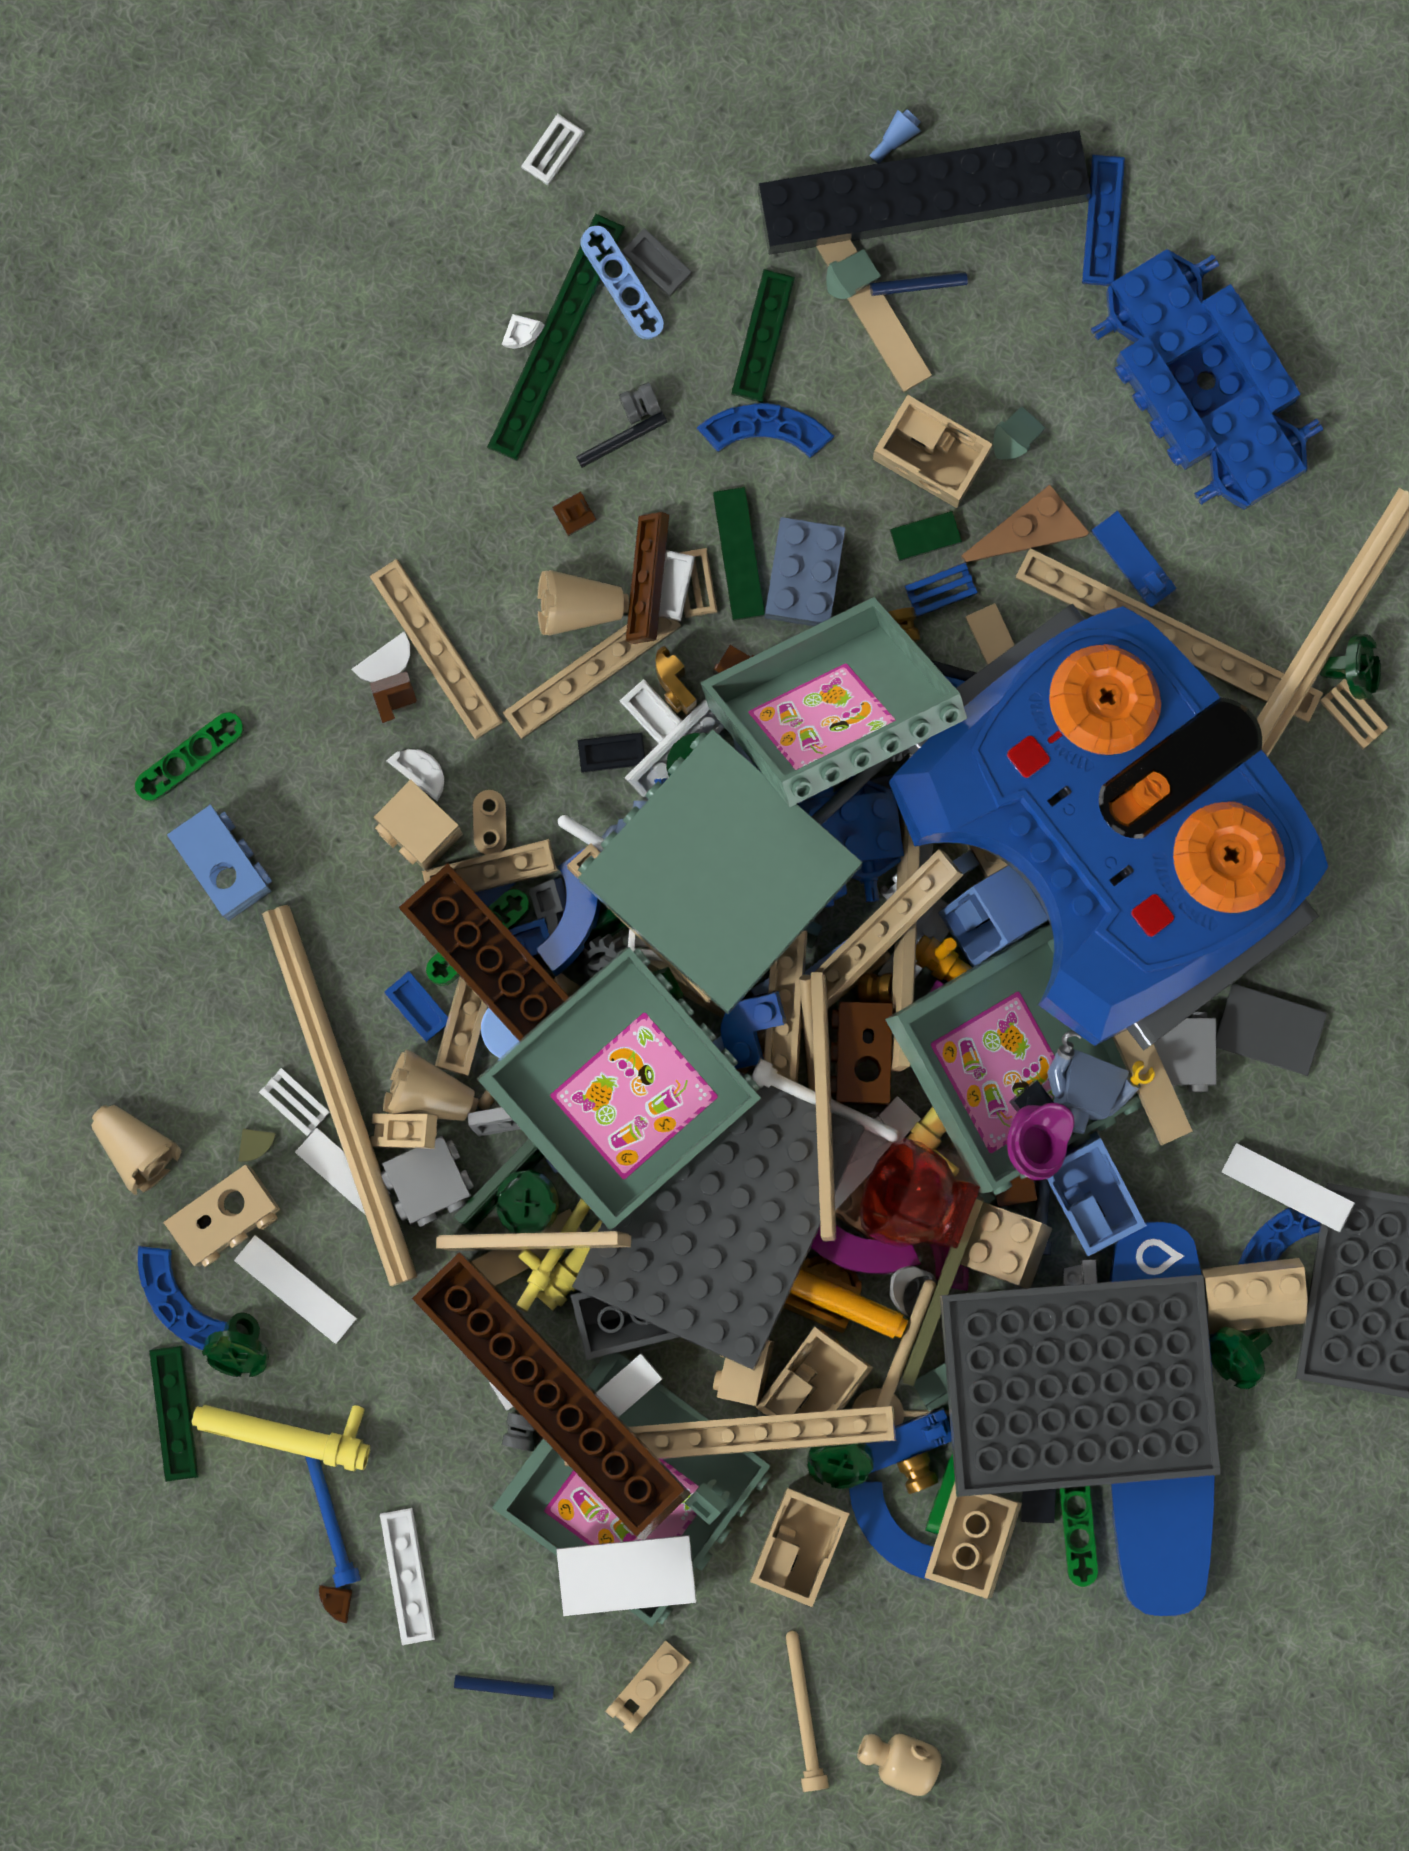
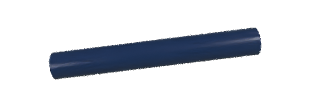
M966 272L870 283L871 296L964 286L968 284Z
M455 1675L454 1688L551 1700H553L554 1686L461 1675Z

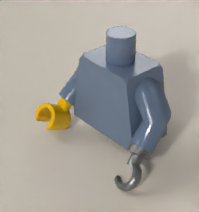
M1071 1030L1063 1035V1045L1059 1047L1047 1074L1052 1094L1054 1095V1103L1062 1104L1072 1112L1074 1116L1073 1132L1084 1134L1088 1119L1097 1121L1114 1115L1139 1090L1140 1083L1147 1084L1154 1079L1155 1072L1151 1067L1146 1074H1138L1144 1067L1143 1061H1136L1132 1067L1134 1075L1128 1076V1070L1073 1049V1043L1067 1041L1068 1038L1077 1036L1081 1039L1082 1037Z

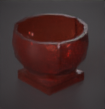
M906 1138L892 1143L877 1160L866 1182L860 1204L862 1207L860 1209L861 1227L881 1243L904 1248L925 1242L957 1249L980 1186L971 1182L956 1180L947 1161L924 1143Z

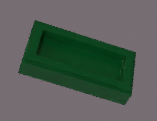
M953 511L890 529L899 561L962 543Z

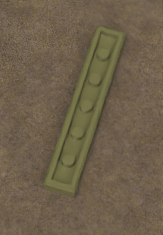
M970 1194L936 1284L935 1292L902 1374L903 1383L914 1386L941 1315L940 1296L949 1294L982 1207L983 1197Z

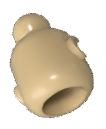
M895 1734L888 1743L883 1742L878 1735H865L857 1753V1758L862 1764H875L879 1766L878 1773L883 1783L914 1796H923L931 1791L942 1764L940 1751L936 1747L905 1734Z

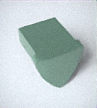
M863 249L840 262L834 261L829 264L826 275L827 290L833 297L847 299L854 296L857 291L870 285V283L876 282L881 275Z
M1022 406L1006 422L1001 421L995 429L993 445L997 459H1014L1025 454L1031 448L1030 445L1045 429Z

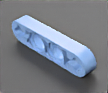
M601 226L589 227L581 237L580 245L583 252L635 334L642 339L655 338L662 331L664 324L660 312L610 233ZM591 233L596 237L600 235L603 237L604 240L600 245L604 252L609 248L613 252L606 255L600 262L596 259V257L602 254L598 247H590L588 245V242L591 240ZM615 260L621 264L622 273L619 277L611 278L605 273L604 266L607 261ZM634 288L637 290L639 302L636 305L630 306L623 301L622 292L624 289ZM644 303L648 309L642 311L648 320L654 318L656 321L653 325L654 332L652 333L649 329L644 331L641 329L640 325L644 321L640 314H637L635 318L631 314V312L638 310Z

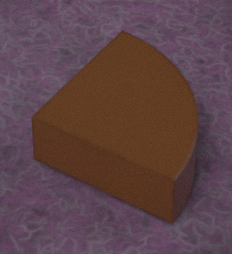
M319 1585V1596L325 1610L335 1620L347 1624L353 1590Z

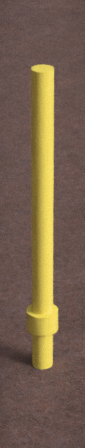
M582 1198L560 1233L577 1231L590 1209ZM550 1249L539 1268L532 1271L527 1279L529 1284L516 1304L519 1309L527 1312L538 1293L545 1290L550 1282L548 1277L565 1249Z

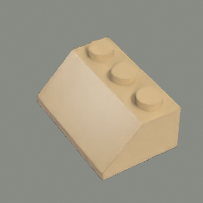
M1300 1258L1201 1269V1274L1204 1277L1209 1334H1214L1223 1327H1231L1242 1331L1304 1324L1307 1316L1308 1299L1305 1267Z
M954 1483L924 1578L986 1599L992 1598L1022 1503L997 1494L957 1497Z

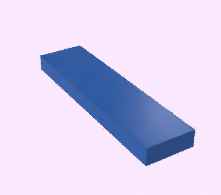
M1092 155L1091 195L1088 200L1082 284L1110 286L1115 281L1125 157Z

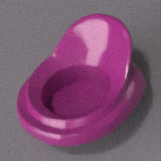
M1047 1103L1042 1106L1027 1105L1015 1114L1007 1137V1150L1011 1163L1020 1174L1032 1180H1045L1056 1174L1062 1167L1066 1157L1067 1144L1074 1128V1116L1067 1107L1059 1103Z

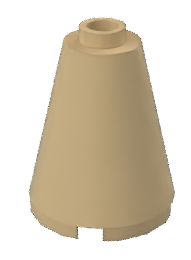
M553 570L542 571L540 575L538 599H541L542 612L538 611V622L542 635L550 636L621 620L623 613H628L629 597L628 594H623V590L619 586Z
M405 1050V1053L402 1052L392 1072L390 1080L393 1081L390 1093L386 1092L383 1111L390 1114L436 1115L437 1119L465 1121L468 1113L476 1111L478 1098L474 1097L475 1091L414 1052Z
M104 1105L92 1117L94 1120L92 1123L94 1133L126 1187L134 1195H137V1189L144 1193L155 1186L170 1171L164 1168L171 1159L174 1158L178 1161L181 1149L175 1142L116 1105L109 1107Z

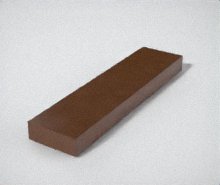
M664 512L638 517L626 642L631 644L657 640L669 514Z

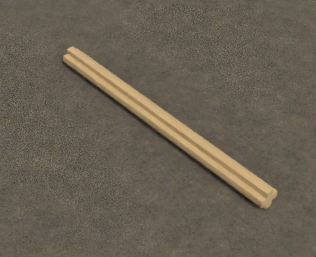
M1401 488L1397 490L1247 733L1250 758L1260 750H1263L1267 757L1269 756L1409 529L1408 491H1404Z
M283 905L273 910H268L262 915L390 1286H395L417 1278V1274L388 1190L381 1177V1170L290 906Z

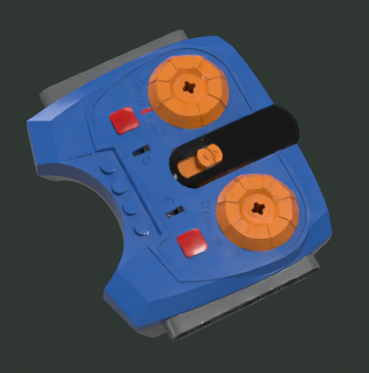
M1071 604L958 686L956 689L961 695L967 719L908 748L912 756L889 781L915 847L943 842L961 843L978 847L1000 858L1013 868L1030 886L1047 915L1054 937V957L1051 975L1045 993L1038 1005L1094 1046L1128 1030L1143 1051L1319 917L1305 898L1315 888L1328 868L1323 846L1313 824L1296 796L1263 752L1262 732L1257 719L1241 703L1220 697L1188 658L1147 619L1124 606L1085 619L1075 605Z

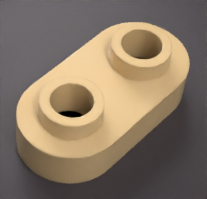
M494 790L480 792L473 802L474 844L478 851L484 855L503 851L507 843L506 803L502 795ZM488 800L493 801L496 805L495 809L491 812L483 809V804ZM487 833L495 834V843L491 845L484 842L485 835Z

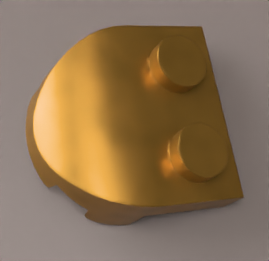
M663 646L656 653V671L659 682L666 691V694H664L665 700L676 713L682 710L687 716L697 707L695 697L679 680L685 675V666L675 655L670 656V651L666 646Z
M821 1255L811 1259L807 1258L801 1267L804 1271L860 1295L862 1283L861 1280L859 1281L855 1271L835 1265ZM791 1293L783 1307L840 1333H844L849 1319Z

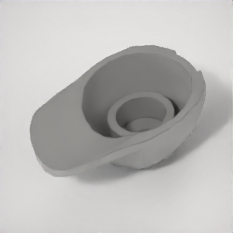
M906 1266L898 1269L893 1274L890 1284V1297L893 1304L908 1318L912 1314L923 1283L930 1279L937 1284L933 1274L915 1266Z

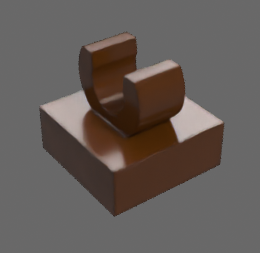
M581 491L552 507L568 537L597 521Z

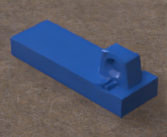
M1118 511L1091 530L1092 534L1147 606L1152 608L1177 589Z
M942 1407L896 1425V1441L866 1443L872 1450L874 1467L870 1473L952 1442L951 1426L944 1408Z

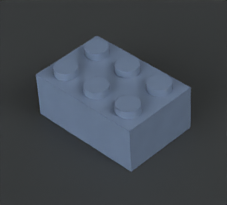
M780 518L765 619L816 626L831 618L845 527Z

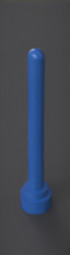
M305 1456L337 1566L334 1567L335 1574L332 1575L335 1587L338 1588L361 1581L358 1567L354 1568L353 1562L349 1563L321 1462L318 1459Z

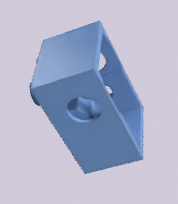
M209 805L168 833L167 836L222 916L229 921L272 892L268 887L272 880L259 862L253 865L249 857L254 855L245 840L242 838L237 841L233 836L231 830L236 827L225 811L219 815ZM226 868L235 869L236 880L234 884L226 889L218 888L216 878L219 872Z
M1010 866L974 885L938 912L972 968L1022 939L1048 920L1040 901L1030 886Z
M1097 1131L1090 1134L1091 1138L1076 1147H1073L1072 1144L1067 1146L1066 1157L1062 1167L1056 1174L1047 1179L1087 1256L1147 1226Z

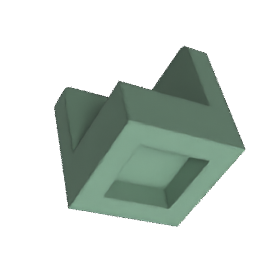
M945 1362L915 1381L914 1387L928 1411L948 1401Z

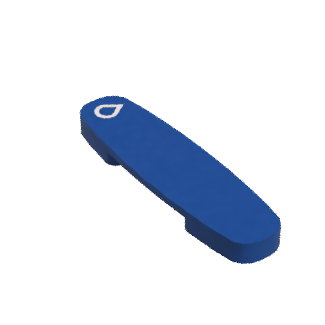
M1147 1222V1226L1120 1239L1114 1244L1109 1282L1202 1275L1195 1241L1188 1231L1177 1224ZM1215 1475L1111 1484L1112 1519L1124 1594L1132 1606L1143 1613L1154 1616L1186 1614L1199 1606L1204 1598L1211 1559Z

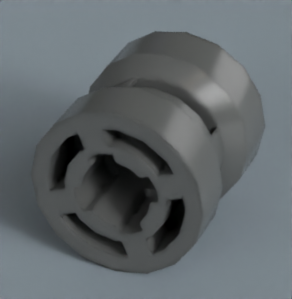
M649 382L640 385L638 390L634 392L626 391L619 394V399L631 425L639 422L642 416L647 414L653 416L661 412Z
M508 1412L506 1420L509 1426L508 1432L503 1435L501 1445L534 1451L536 1441L533 1436L536 1430L521 1414ZM516 1428L527 1430V1432L516 1431Z

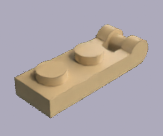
M372 1115V1124H375L374 1136L370 1137V1141L373 1147L435 1149V1138L437 1135L436 1115Z
M665 1640L605 1712L612 1718L616 1716L625 1724L623 1727L631 1733L691 1661ZM630 1698L640 1706L634 1714L624 1706Z

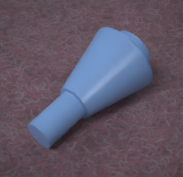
M908 109L904 113L897 110L882 138L883 141L869 156L877 163H880L892 149H896L921 132L917 127L921 121Z

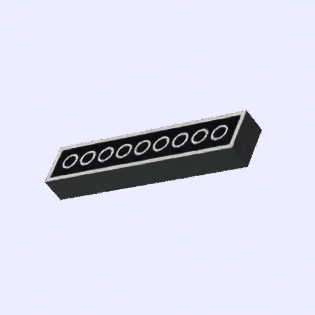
M1080 130L763 182L758 185V197L769 255L814 248L819 245L848 240L857 241L1088 202L1091 195Z

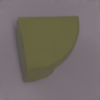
M243 1129L238 1161L249 1162L263 1156L273 1145L276 1133Z

